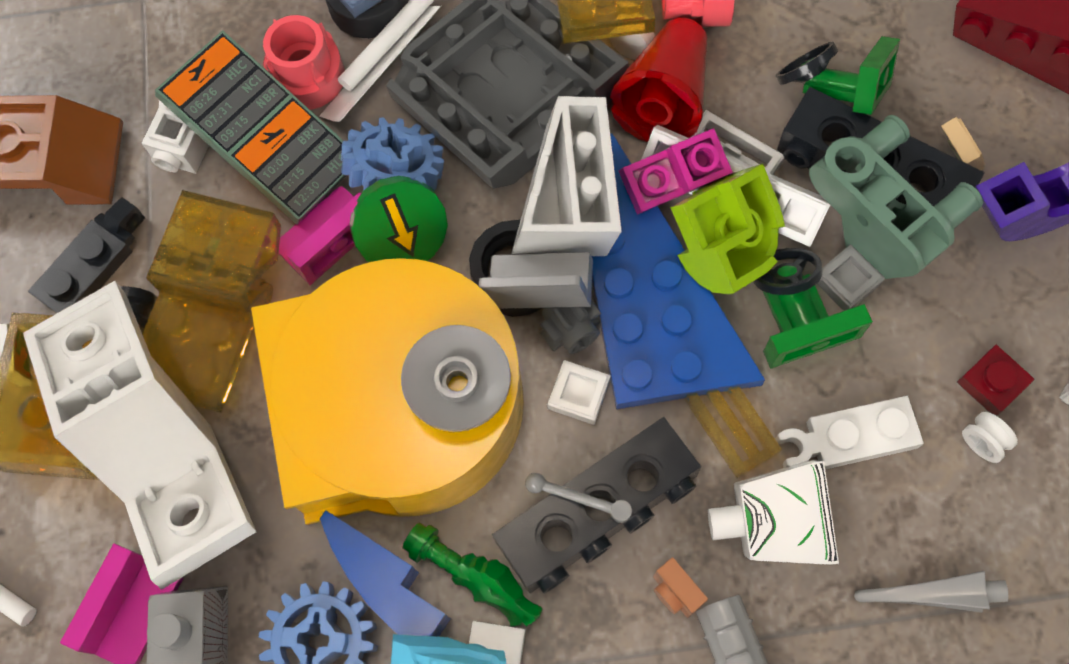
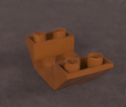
M57 95L0 96V189H52L66 205L112 204L123 121L119 117Z

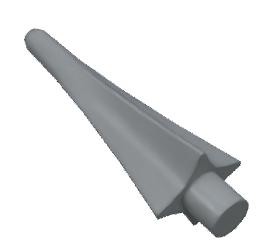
M985 571L912 585L858 590L855 592L854 597L858 602L917 604L982 613L983 609L990 610L989 603L1008 602V587L1005 580L985 581Z

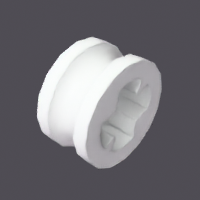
M981 412L975 418L976 425L969 424L962 431V436L969 447L983 459L992 463L1000 462L1005 457L1004 450L1013 449L1018 441L1013 430L1002 419L989 412Z

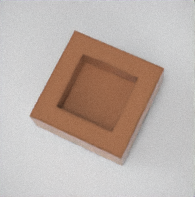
M673 557L656 570L653 578L659 585L654 588V592L674 615L681 610L689 618L708 601L706 595Z

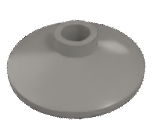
M465 325L444 326L424 335L410 349L405 358L401 373L403 395L412 412L427 425L451 432L470 430L489 421L503 406L509 393L511 382L508 359L497 341L484 331ZM455 376H463L468 380L467 386L461 391H453L448 387L449 381Z

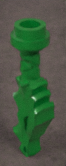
M420 522L412 528L406 537L402 549L409 553L410 559L416 563L421 560L430 559L434 564L444 568L445 571L453 575L452 581L455 585H461L471 591L474 602L485 603L500 610L510 622V627L522 624L527 627L540 617L543 610L542 607L530 602L523 596V590L509 567L500 563L497 559L488 561L484 556L476 557L473 553L461 557V555L439 542V537L437 536L439 530L432 525L426 527Z

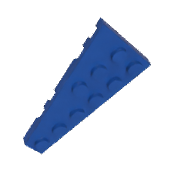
M610 133L622 232L607 256L591 257L593 259L592 284L596 306L601 312L599 315L609 374L611 375L610 379L616 410L762 386L765 381L763 375L711 291L699 285L685 270L677 256L685 250L658 206L637 215L619 173L620 169L631 163L613 133Z

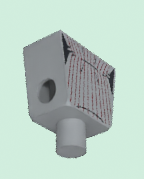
M228 587L177 590L150 595L148 600L147 664H228Z

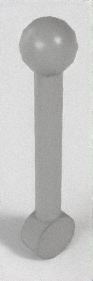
M531 473L525 480V486L531 493L545 491L611 513L613 520L618 523L628 521L632 515L631 505L625 500L611 503L548 482L540 473Z

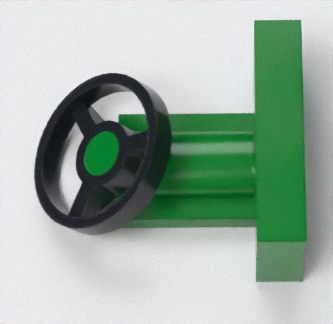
M881 36L860 65L859 73L826 68L831 58L838 52L835 43L828 42L798 57L782 68L775 76L780 85L790 82H805L803 87L804 94L809 87H812L834 99L854 102L852 112L872 115L892 84L900 39Z
M801 248L776 250L774 257L777 261L782 259L796 260L793 263L780 264L754 281V284L763 291L781 332L770 336L763 350L770 369L859 339L873 322L865 304L828 316L815 287L822 277V263L820 258L809 250ZM807 262L812 263L816 267L811 275L802 274Z

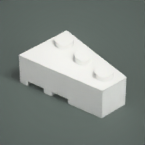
M558 96L545 129L511 255L590 252L591 256H607L622 231L606 97Z

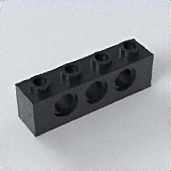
M809 87L784 128L776 151L783 154L786 161L791 165L810 169L824 157L829 147L824 141L834 142L840 138L852 136L863 138L878 126L881 121L867 114L852 112V107ZM911 136L904 144H900L883 158L910 185L911 183L921 185L926 192H918L933 207L951 193L961 182H966L975 188L985 173ZM902 193L898 198H896V200L902 204H906L905 197Z
M662 417L563 485V487L596 498H604L611 503H615L618 500L627 501L632 508V515L628 521L618 523L612 517L605 521H595L587 515L585 511L586 505L550 494L494 532L492 536L528 592L532 593L537 588H540L543 594H545L570 576L566 568L583 557L586 563H590L612 547L609 538L617 532L626 528L631 534L648 523L655 516L651 509L668 498L671 504H674L697 487L693 479L697 477L701 465L666 418ZM635 470H647L654 476L656 486L649 491H638L630 485L627 477ZM563 527L570 532L573 539L568 548L555 552L544 546L542 539L550 528Z

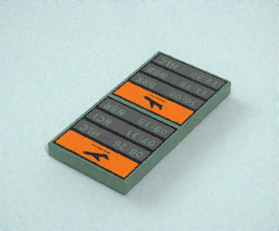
M223 30L155 89L156 98L297 225L347 176L342 175L341 172L343 140Z

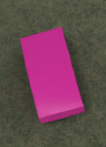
M714 128L674 144L664 151L619 170L637 215L733 173Z

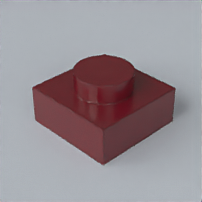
M996 344L957 383L989 413L997 416L1035 379Z

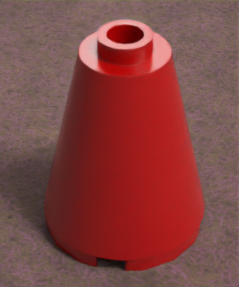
M674 18L668 21L615 83L610 97L613 101L611 109L613 117L625 131L637 139L648 142L653 128L657 125L687 138H691L697 133L703 117L707 34L699 23L688 18Z

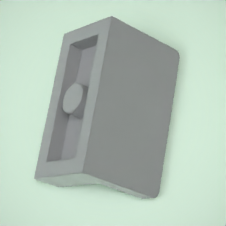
M590 252L492 255L490 277L479 278V288L489 295L499 309L591 307L593 259Z

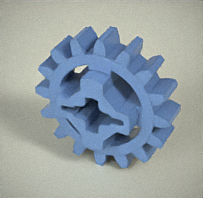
M384 117L379 118L378 126H373L364 121L361 123V132L351 129L348 133V141H343L341 172L342 175H349V186L351 188L362 185L364 186L363 190H365L380 179L399 175L411 177L412 180L421 183L423 182L435 191L438 179L442 177L444 159H442L443 147L434 145L435 135L433 133L422 136L420 134L421 125L419 124L407 128L404 127L403 119L398 118L395 124H389Z
M322 582L318 594H315L310 585L304 583L300 586L301 598L295 599L286 593L281 596L282 603L285 606L282 613L268 610L266 615L275 624L273 630L259 632V638L269 641L271 649L259 655L260 661L274 662L275 664H291L286 653V648L294 651L300 660V664H332L342 655H348L344 664H367L362 660L364 653L376 652L378 649L377 645L366 641V634L377 629L376 623L373 621H362L360 618L369 607L362 601L350 606L353 592L345 587L334 597V588L329 582ZM336 608L347 618L352 634L343 633L336 624L338 616L335 613ZM308 610V615L295 627H290L301 613ZM320 633L329 637L327 647L322 646L318 647V649L309 647L310 637H317Z

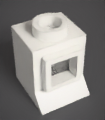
M159 100V108L142 141V145L152 157V163L159 168L173 173L181 169L196 174L209 145Z

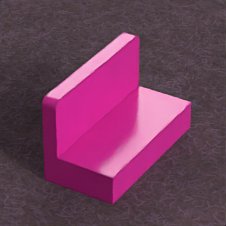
M343 186L338 187L298 225L295 224L273 244L276 252L309 285L313 284L355 246L349 222L351 213H353L358 203L357 199L361 195L360 192L353 196Z
M113 543L60 643L77 652L95 654L114 664H139L147 650L148 600L150 595L177 591L183 577L161 590L151 581L141 554Z

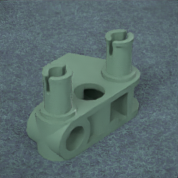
M888 115L883 122L863 138L852 136L840 138L832 142L826 150L824 157L809 169V176L815 189L841 215L846 248L851 244L885 279L909 277L918 274L954 243V229L974 211H978L983 206V198L977 189L966 182H961L951 193L933 207L883 159L900 144H904L910 137L907 125L895 115ZM902 193L905 197L906 204H902L896 200V198H898Z

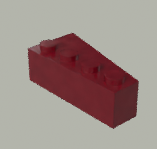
M1069 0L958 1L955 11L953 36L1069 94Z

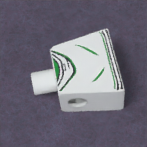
M805 461L734 483L737 505L708 509V521L712 540L741 537L744 556L749 560L839 564L824 461Z

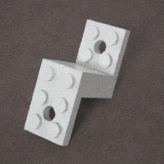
M116 281L111 282L23 333L54 437L125 503L150 579L161 590L257 532L211 425L151 357L127 295ZM93 339L88 346L83 348V345L87 341ZM199 508L195 519L189 524L181 526L184 516L189 511Z

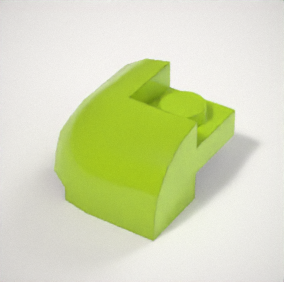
M763 164L738 171L693 191L692 196L670 207L688 248L677 256L688 274L699 285L711 292L733 294L766 274L778 262L774 257L778 247L779 228L785 227L781 207Z

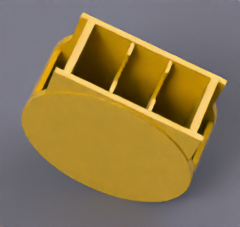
M404 258L384 259L358 265L341 272L326 281L311 294L251 308L284 508L296 507L304 514L306 525L321 522L320 517L325 510L337 518L364 511L397 517L421 516L439 512L457 505L474 495L498 473L506 462L519 434L524 406L523 386L516 344L511 329L496 303L484 290L464 275L433 262ZM450 325L470 326L490 335L505 352L511 373L509 393L500 410L486 423L476 428L459 432L439 430L421 421L408 406L401 386L402 367L413 345L429 332ZM455 376L449 381L448 387L453 391H461L467 386L468 380L463 376Z

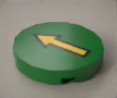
M399 175L380 179L363 190L357 199L358 203L353 213H351L349 224L354 244L368 262L400 258L428 261L444 243L448 227L445 207L434 190L425 183L422 184L419 181L412 180L411 177Z

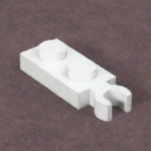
M908 396L811 417L806 422L809 433L790 428L783 430L775 438L777 445L791 442L799 448V456L786 459L783 462L784 468L808 461L812 457H817L818 461H824L825 469H830L917 449L924 444Z

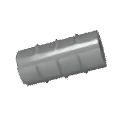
M740 595L717 601L696 611L705 635L703 639L709 645L715 661L714 664H768L762 650L764 646L758 640L752 625L753 619L749 618Z

